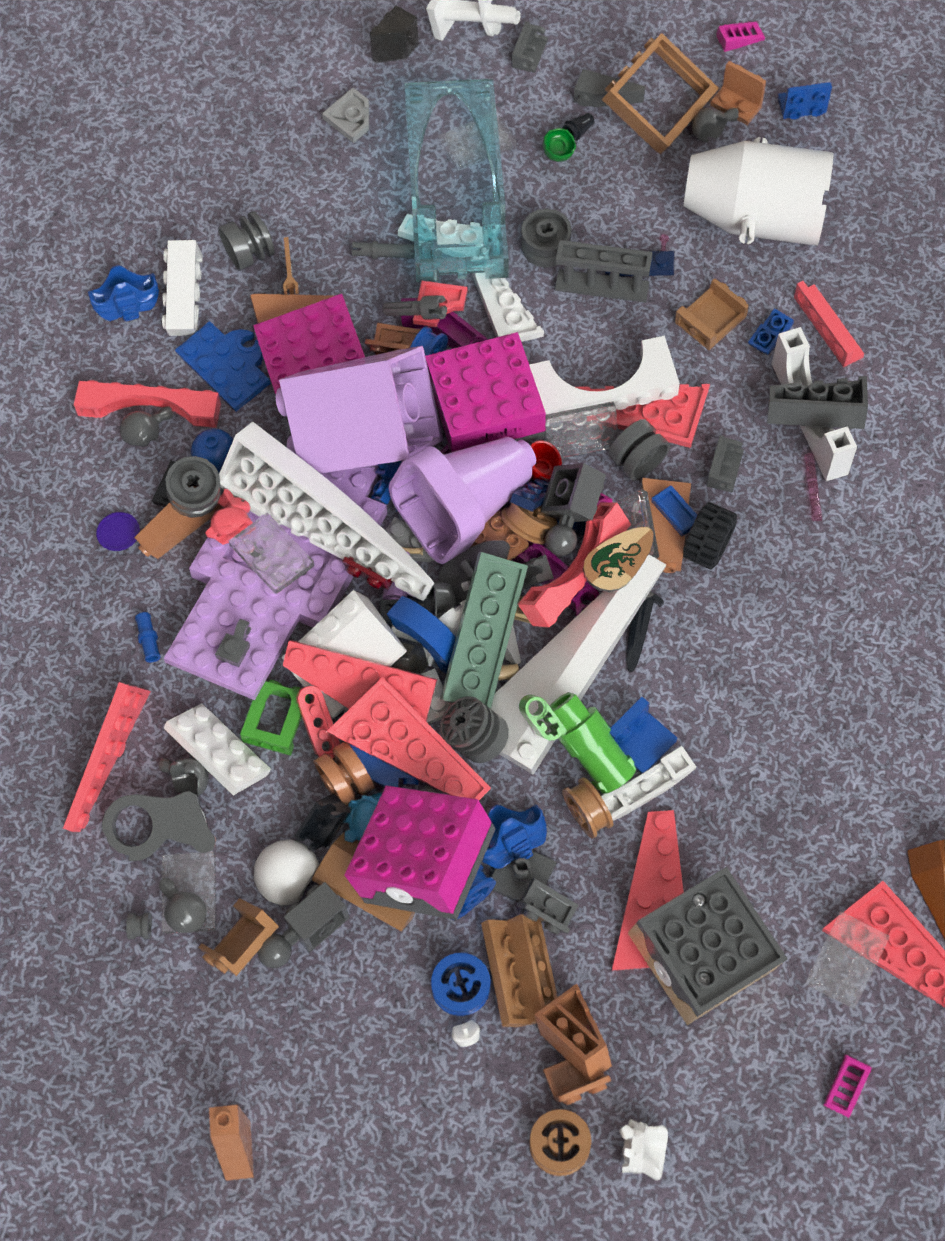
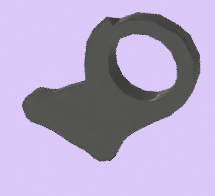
M190 791L169 798L140 794L120 797L112 802L105 811L102 822V833L104 832L108 843L117 852L128 855L129 861H140L150 857L161 847L166 839L191 845L200 853L212 851L216 844V837L209 829L206 814L200 805L199 797ZM134 805L142 807L149 813L153 826L150 837L139 846L125 844L120 840L116 832L118 815L125 808Z

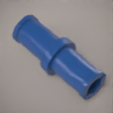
M142 612L135 616L139 631L138 641L142 644L145 661L152 663L161 658L156 641L158 635L153 630L150 613Z

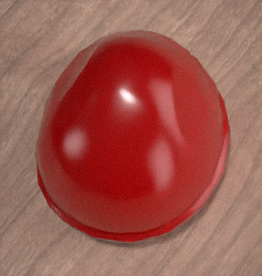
M539 440L530 445L536 456V464L532 467L531 479L535 480V478H538L548 483L550 482L554 466H562V460L559 451L552 443Z

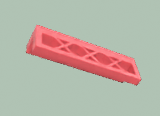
M804 281L797 283L794 295L795 300L841 365L845 367L862 359L864 352L815 284L807 287Z

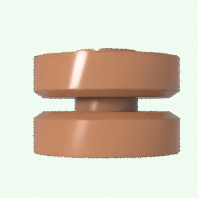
M342 742L333 748V756L336 762L327 754H323L313 761L321 780L330 794H335L346 806H348L351 800H355L353 789L360 795H365L375 789L364 765L346 742Z

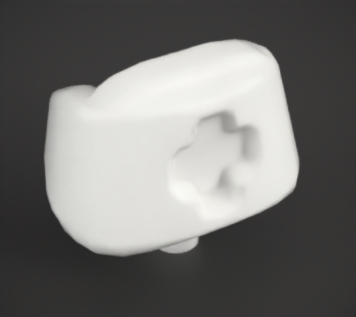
M470 1020L461 1025L454 1026L451 1033L452 1038L461 1047L473 1045L480 1037L479 1025L475 1021Z

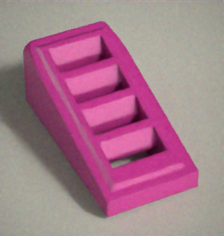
M757 22L718 26L717 38L724 52L765 40V36ZM750 29H754L757 35H753Z
M845 1054L824 1106L849 1118L872 1067ZM848 1065L861 1071L860 1077L847 1071ZM843 1076L857 1081L856 1087L842 1081ZM839 1085L852 1091V1097L837 1091ZM834 1096L849 1102L847 1108L832 1101Z

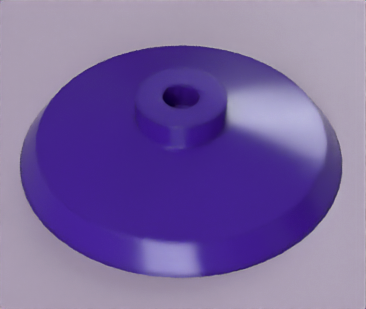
M116 512L107 515L101 520L97 527L96 535L98 542L104 548L111 551H122L131 547L137 541L134 537L140 532L138 521L132 515Z

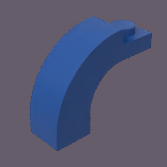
M402 596L389 610L387 616L397 630L418 641L431 654L440 670L447 674L456 636L424 607Z
M350 745L375 784L382 787H398L399 780H403L405 785H419L420 780Z

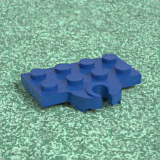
M209 321L175 349L176 354L217 392L235 412L271 384L270 379L258 368L264 358L258 339L255 340L252 347L247 348L243 346L245 342L252 341L255 338L252 331L239 329L224 335Z

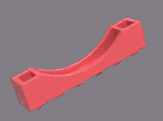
M95 380L79 381L74 407L78 416L102 418L111 412L126 407L156 406L163 408L170 406L173 412L184 417L193 426L217 428L221 401L219 394L211 390L193 391L188 388L170 389L164 386L147 387L141 384L123 385L118 382L100 383Z
M617 502L598 504L593 520L586 521L582 545L570 567L554 581L542 586L531 587L518 603V606L532 626L550 627L557 621V617L570 605L573 597L584 587L587 581L583 572L584 560L587 555L601 543L627 531L631 526V523Z

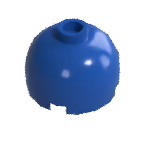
M212 428L204 430L192 442L191 456L207 459L220 473L234 439L229 433L221 429Z

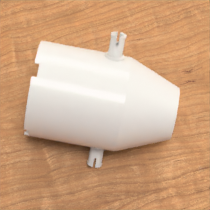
M758 137L754 142L742 141L691 155L684 207L726 232L739 235V240L744 244L747 236V244L752 243L754 237L818 245L826 211V205H822L824 191H829L833 152L768 144L765 138L760 143V137Z

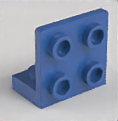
M831 82L788 88L786 93H779L778 102L783 119L790 118L795 120L801 116H820L826 113L832 90Z
M643 697L611 727L610 731L616 743L625 755L631 756L635 767L642 774L649 770L677 742V737L648 712L650 703Z

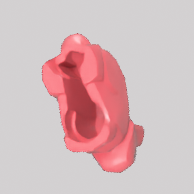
M224 489L218 502L223 509L215 511L211 518L210 528L205 532L208 538L216 539L222 545L231 542L233 537L252 531L254 526L247 514L251 509L250 504L242 498L234 497L230 490Z

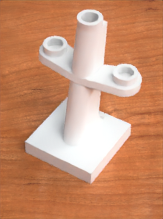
M431 0L426 7L434 38L443 41L454 21L482 22L488 36L498 35L501 30V23H519L520 11H516L515 7L491 4L492 0H478V2Z

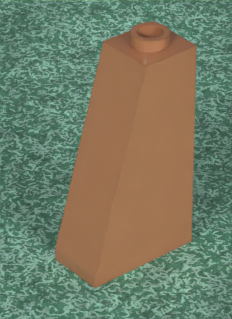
M250 295L257 323L333 297L331 295Z
M643 478L641 495L647 525L653 531L652 550L654 558L666 564L663 570L665 573L681 571L685 535L680 536L651 500L652 497L672 485L689 505L691 483Z
M169 503L134 537L140 543L138 548L147 557L152 555L159 559L211 519L215 511L223 509V507L218 504L212 512L202 517L190 518L179 514Z
M238 1105L209 1108L210 1136L225 1180L254 1178L250 1120Z

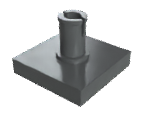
M532 851L533 856L529 859L519 858L516 861L514 859L504 868L495 869L492 878L496 881V885L492 891L519 903L532 878L547 885L557 862Z

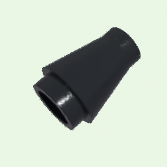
M586 113L585 115L567 120L562 129L568 130L573 135L574 140L578 141L594 125L595 120L590 113Z

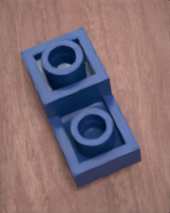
M774 308L764 324H760L748 341V344L769 355L776 347L778 334L788 331L794 324V320Z
M400 461L377 464L378 468L375 474L382 477V479L375 484L371 499L388 505L391 499L389 484L399 468Z

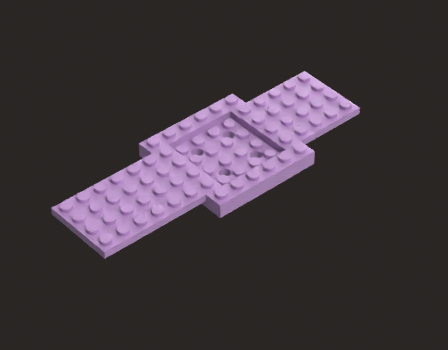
M377 465L320 473L354 501L380 526L382 525L387 515V505L368 498L379 477L375 474L378 468ZM249 511L247 514L254 524L252 531L233 537L231 542L224 545L216 539L207 537L189 568L191 577L207 585L166 653L164 661L167 664L255 700L297 623L300 622L310 627L318 624L339 604L354 576L345 571L346 567L342 562L343 559L310 543L308 537L304 535L298 537L291 533L290 528L282 524L277 526L270 522L269 517L265 515L259 517ZM255 550L264 552L259 558L251 556V553ZM298 568H305L307 570V573L303 576L294 574ZM243 619L250 622L248 627H251V631L245 640L249 642L250 648L240 667H236L217 659L215 653L226 633L234 635L238 621Z

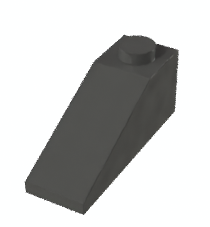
M582 69L574 88V102L583 107L608 106L602 100L607 94L605 88L613 80L618 82L620 79ZM627 81L617 93L629 104L643 103L645 86Z

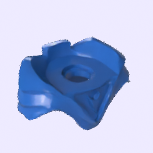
M121 265L110 269L106 280L98 289L88 291L90 303L94 311L107 321H113L120 317H123L126 322L140 317L138 312L151 310L155 307L159 295L158 283L154 273L139 275Z
M537 804L522 812L507 809L502 805H495L490 808L488 817L496 829L482 862L500 869L504 868L514 859L515 861L519 858L529 859L533 856L531 849L543 845L547 835L545 817Z

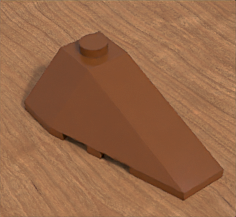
M938 840L907 850L911 877L915 884H917L923 900L929 907L945 940V840Z

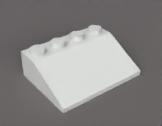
M355 590L349 593L298 641L387 666H392L407 652L369 598ZM293 673V675L299 680V682L304 687L313 686L300 676ZM322 692L330 716L335 718L346 707Z

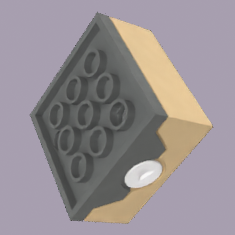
M727 867L644 916L628 932V935L686 1025H689L768 975L788 959Z

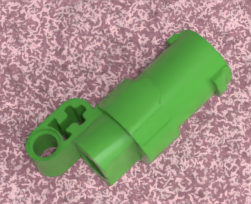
M567 692L556 699L550 706L543 698L532 694L526 695L520 700L519 710L539 737L550 741L559 739L570 756L577 757L593 779V786L600 790L601 793L607 794L618 789L635 774L637 768L634 765L633 759L630 755H625L611 736V728L596 707L586 709L576 694ZM536 700L538 709L535 713L530 714L529 704ZM540 719H543L545 722L551 724V731L549 733L546 732L547 726L543 721H540Z

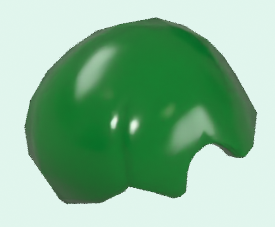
M556 128L549 130L544 136L542 147L544 154L550 160L564 162L573 155L576 143L573 135L568 130Z

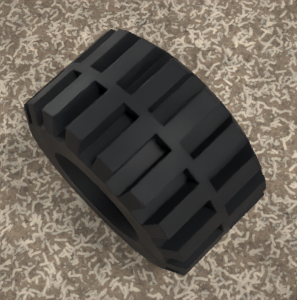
M706 503L698 513L683 548V558L707 569H713L723 556L737 523V514L714 503Z

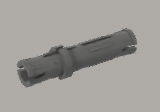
M373 241V243L352 242V248L362 249L352 250V256H372V259H377V257L420 259L421 253L411 252L412 250L421 251V244L378 243V241Z

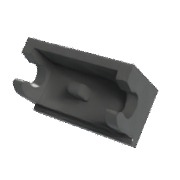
M525 21L512 53L513 68L536 72L548 41V37L539 35L536 32L545 34V28Z
M719 436L708 476L707 487L733 493L744 451L740 449L742 448L740 441Z
M546 555L523 563L528 568L522 591L554 579Z

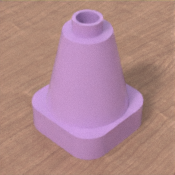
M504 437L444 455L435 447L429 446L401 463L389 484V493L397 511L428 555L437 563L445 564L469 549L483 531L485 523L512 497L515 491L523 487L531 479L532 467L536 464V456L526 441H516L510 437Z

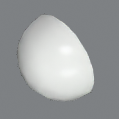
M279 840L265 847L258 856L254 865V882L259 893L268 901L278 905H292L300 901L320 864L314 852L309 850L305 844L295 840Z

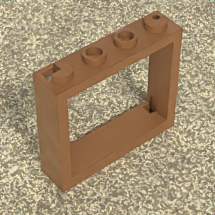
M662 33L655 40L652 37L643 46L646 51L643 54L639 51L631 59L633 65L630 68L626 65L618 74L620 80L618 82L613 80L605 88L607 94L602 99L659 154L670 146L719 89ZM654 51L700 95L664 137L617 93Z

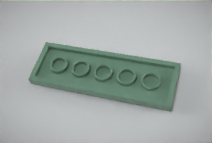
M478 552L440 700L454 703L456 700L466 696L476 697L491 709L528 568L527 565Z

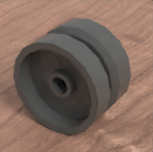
M540 209L532 212L525 218L521 228V248L527 261L535 266L544 268L557 266L556 256L559 240L571 241L572 237L570 221L564 214L553 209Z
M641 419L626 428L616 438L609 450L608 456L618 466H623V471L631 480L637 481L654 470L664 460L671 444L661 434H656V429L646 419Z
M190 456L176 461L170 467L166 476V490L172 508L183 516L194 518L202 517L212 512L218 505L221 496L220 475L211 462L198 456Z

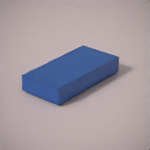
M672 485L652 497L651 502L681 537L690 532L697 514Z

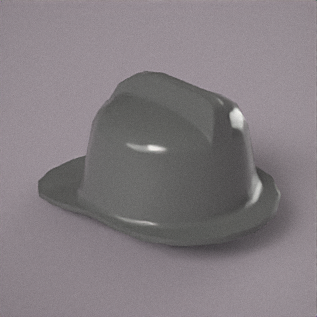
M433 581L434 585L426 599H430L431 613L435 617L440 618L451 608H455L456 598L450 584Z

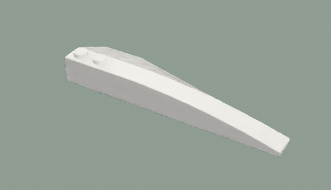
M251 422L235 435L219 473L222 490L228 489L234 497L246 500L251 506L250 511L259 517L262 515L269 517L271 523L277 526L282 524L290 528L291 533L298 537L300 535L308 537L310 543L341 559L351 556L354 558V562L365 568H372L373 572L384 577L386 580L392 578L391 581L395 582L397 588L422 601L426 599L434 585L432 579L376 521L346 494L254 422Z
M648 554L637 574L625 587L618 591H603L495 693L491 710L506 720L509 728L508 739L505 747L500 752L501 756L532 775L535 773L555 740L544 739L534 732L519 710L520 700L524 696L532 694L543 698L550 706L560 696L570 692L576 694L581 701L665 569L666 564ZM536 700L529 704L530 714L535 713L538 709ZM540 719V721H543L547 726L546 732L549 733L551 731V724L545 722L543 719Z

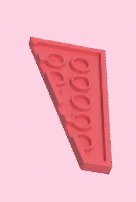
M689 384L680 385L678 396H674L669 400H655L645 405L637 404L622 410L613 409L599 415L590 414L582 416L580 419L625 430L641 419H646L656 429V434H661L668 442L691 448L710 384H702L701 387H689ZM605 386V389H591L590 387L576 388L586 391H606L614 389V386Z
M293 640L288 641L283 662L284 667L348 709L383 677L427 722L437 682L435 678Z
M383 677L326 731L448 795L480 800L491 789Z
M119 682L63 826L64 829L71 832H80L81 829L87 826L90 818L89 813L117 758L122 756L126 746L125 742L151 691Z
M674 810L648 812L612 971L650 968L628 935V932L638 920L684 893Z
M884 881L875 886L822 929L829 936L945 1008V950Z

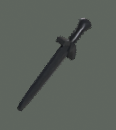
M651 591L631 621L627 649V669L629 672H633L638 664L653 604L656 603L659 607L664 605L663 599Z

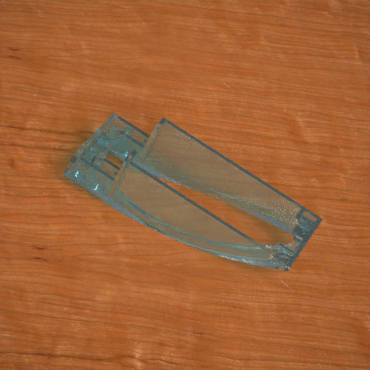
M493 79L404 83L416 282L439 281V275L457 274V279H467V273H485V279L508 278L509 257L505 226L506 204ZM448 94L460 98L470 111L483 141L490 165L493 201L483 202L482 243L437 245L435 205L420 204L418 168L424 135L436 103Z

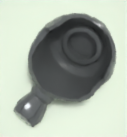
M704 108L693 119V135L706 143L709 142L708 137L718 138L728 121H736L738 119V109L730 108L723 113L714 108Z
M170 406L163 407L154 415L143 411H134L126 415L120 425V435L123 441L134 446H148L150 441L156 440L159 436V423L173 417L172 408Z
M167 758L160 760L159 769L162 772L171 774L174 788L178 793L190 791L198 796L204 793L208 786L209 774L200 762L191 758L179 759L173 762Z
M162 878L159 888L169 899L164 911L167 924L171 929L179 933H192L199 930L207 914L205 902L194 893H179L171 879Z

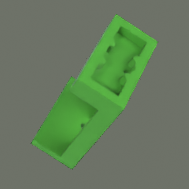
M275 680L265 681L256 699L252 701L240 733L243 743L291 756L294 749L293 739L302 717L296 701L297 693L301 688L296 686L288 688ZM271 694L291 700L280 735L257 729L266 701ZM309 694L305 696L306 703H310Z

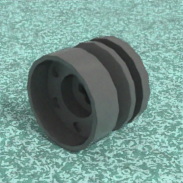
M255 211L248 213V219L243 215L240 216V229L233 221L218 227L223 246L239 271L254 264L253 253L260 261L265 259L264 252L268 257L275 254L270 232Z
M466 696L456 700L445 711L440 722L442 738L472 762L484 763L491 761L500 754L508 739L509 728L506 720L476 697Z

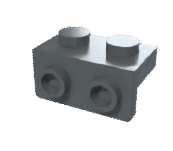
M534 878L531 879L517 907L524 910L523 916L534 922L537 919L546 923L544 928L555 935H558L559 932L569 933L570 929L567 926L579 906Z

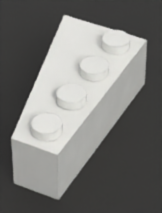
M168 240V249H164V261L167 263V271H164L163 279L164 284L167 285V293H163V305L166 307V315L162 316V325L169 336H192L198 329L199 307L195 305V301L200 299V288L196 280H201L202 271L200 270L199 262H202L203 255L196 240Z

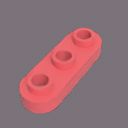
M305 686L298 691L296 701L314 752L318 757L327 754L334 758L333 748L339 745L340 742L337 737L326 732L333 725L323 694L317 687ZM307 694H311L313 697L311 703H306L305 701ZM315 718H320L321 720L319 727H315L313 724ZM327 741L330 748L324 751L322 744Z

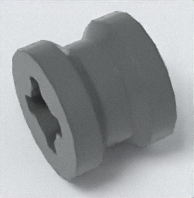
M128 913L126 922L128 939H135L136 937L151 938V913H144L143 915Z

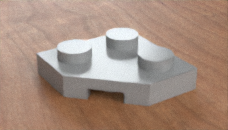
M352 88L322 113L323 120L351 142L355 143L369 131V99L355 88Z

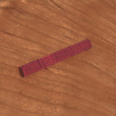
M808 453L804 455L812 519L813 521H821L822 512L814 454Z

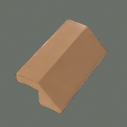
M343 832L329 848L314 873L312 880L320 885L326 882L335 894L402 932L414 917L415 912L364 903L345 877V872L360 841L357 839L353 843L345 841V832Z
M520 914L507 921L488 919L482 922L481 926L502 1027H522L537 1024L535 1014L558 998L541 920L537 919L534 922Z

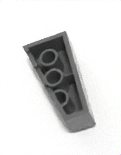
M858 376V380L855 381L839 378L836 383L824 384L823 380L814 381L807 386H803L802 383L772 385L769 389L767 423L838 428L848 426L850 429H865L868 410L867 376Z

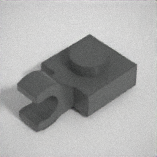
M240 619L236 625L234 635L226 633L215 653L217 659L240 667L250 648L249 642L245 641L251 631V627H248L250 622Z

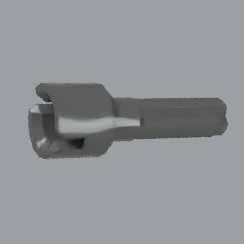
M442 295L424 296L420 301L385 302L382 311L386 316L421 315L425 320L444 319L447 314V307L439 306V303H443L446 299Z

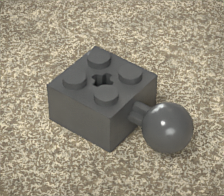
M585 463L554 466L541 509L542 513L559 521V524L550 528L546 534V546L551 553L565 556L575 549L577 536L572 529L574 522L593 520L597 511L600 493L604 488L603 483L606 474Z
M326 882L320 886L315 885L312 887L302 902H296L287 909L284 919L289 929L282 935L272 934L264 941L257 952L258 958L263 965L269 968L284 966L291 957V947L298 941L310 953L350 919L346 905Z

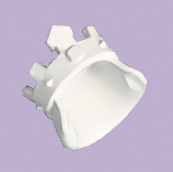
M630 1119L629 1125H625L620 1129L621 1135L625 1139L623 1157L626 1164H622V1173H644L654 1180H660L668 1139L667 1128L663 1125L648 1126L642 1122L639 1123Z

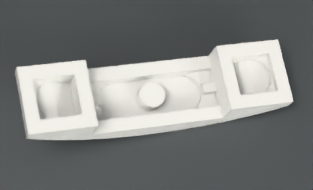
M681 746L660 759L659 764L619 789L604 794L601 797L614 821L673 787L695 770L696 765Z

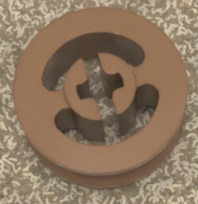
M511 503L509 507L503 508L500 512L502 520L512 531L536 544H544L549 529L557 525L556 519L541 512L542 504L531 512Z
M582 777L578 780L579 784L572 789L564 788L562 794L568 809L588 837L593 839L597 837V831L604 827L609 829L613 827L614 823L609 809L598 791L586 778Z
M557 1109L543 1114L535 1122L530 1134V1152L539 1168L551 1175L566 1176L578 1171L587 1161L591 1148V1134L587 1124L579 1115L568 1110ZM565 1124L576 1131L578 1136H572L571 1132L566 1128H563L562 1132L563 1141L568 1142L564 1143L563 1157L567 1156L573 1148H576L578 1153L575 1157L568 1161L558 1162L545 1155L543 1149H548L553 1156L558 1157V1144L553 1143L557 1141L558 1128L553 1129L548 1137L542 1135L551 1125Z

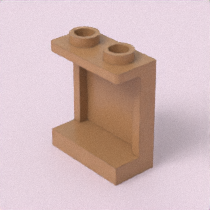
M714 278L711 281L710 288L687 309L682 306L676 311L675 323L706 349L710 350L747 317L749 306L742 297L734 294L725 283L719 282Z
M240 898L233 905L242 915L240 920L214 950L202 943L198 947L204 953L202 958L210 966L216 967L223 974L229 971L235 976L240 973L258 952L264 941L279 927L262 909Z

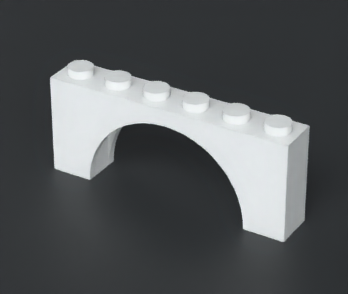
M801 327L778 334L772 366L781 385L802 383L803 386L812 384L809 368L810 346ZM800 426L825 481L848 475L857 449L848 426L834 430L832 427Z
M665 336L642 340L640 351L642 362L637 372L626 383L606 391H586L571 386L556 374L550 360L529 364L546 412V424L553 425L562 420H576L590 414L599 415L613 409L622 410L628 406L645 405L651 401L669 400L674 396H678L680 383Z

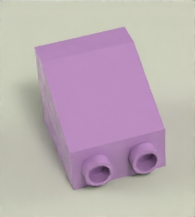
M423 346L391 351L306 370L279 380L280 388L276 392V405L280 414L288 417L291 436L287 440V448L319 473L406 460L423 449L443 441Z

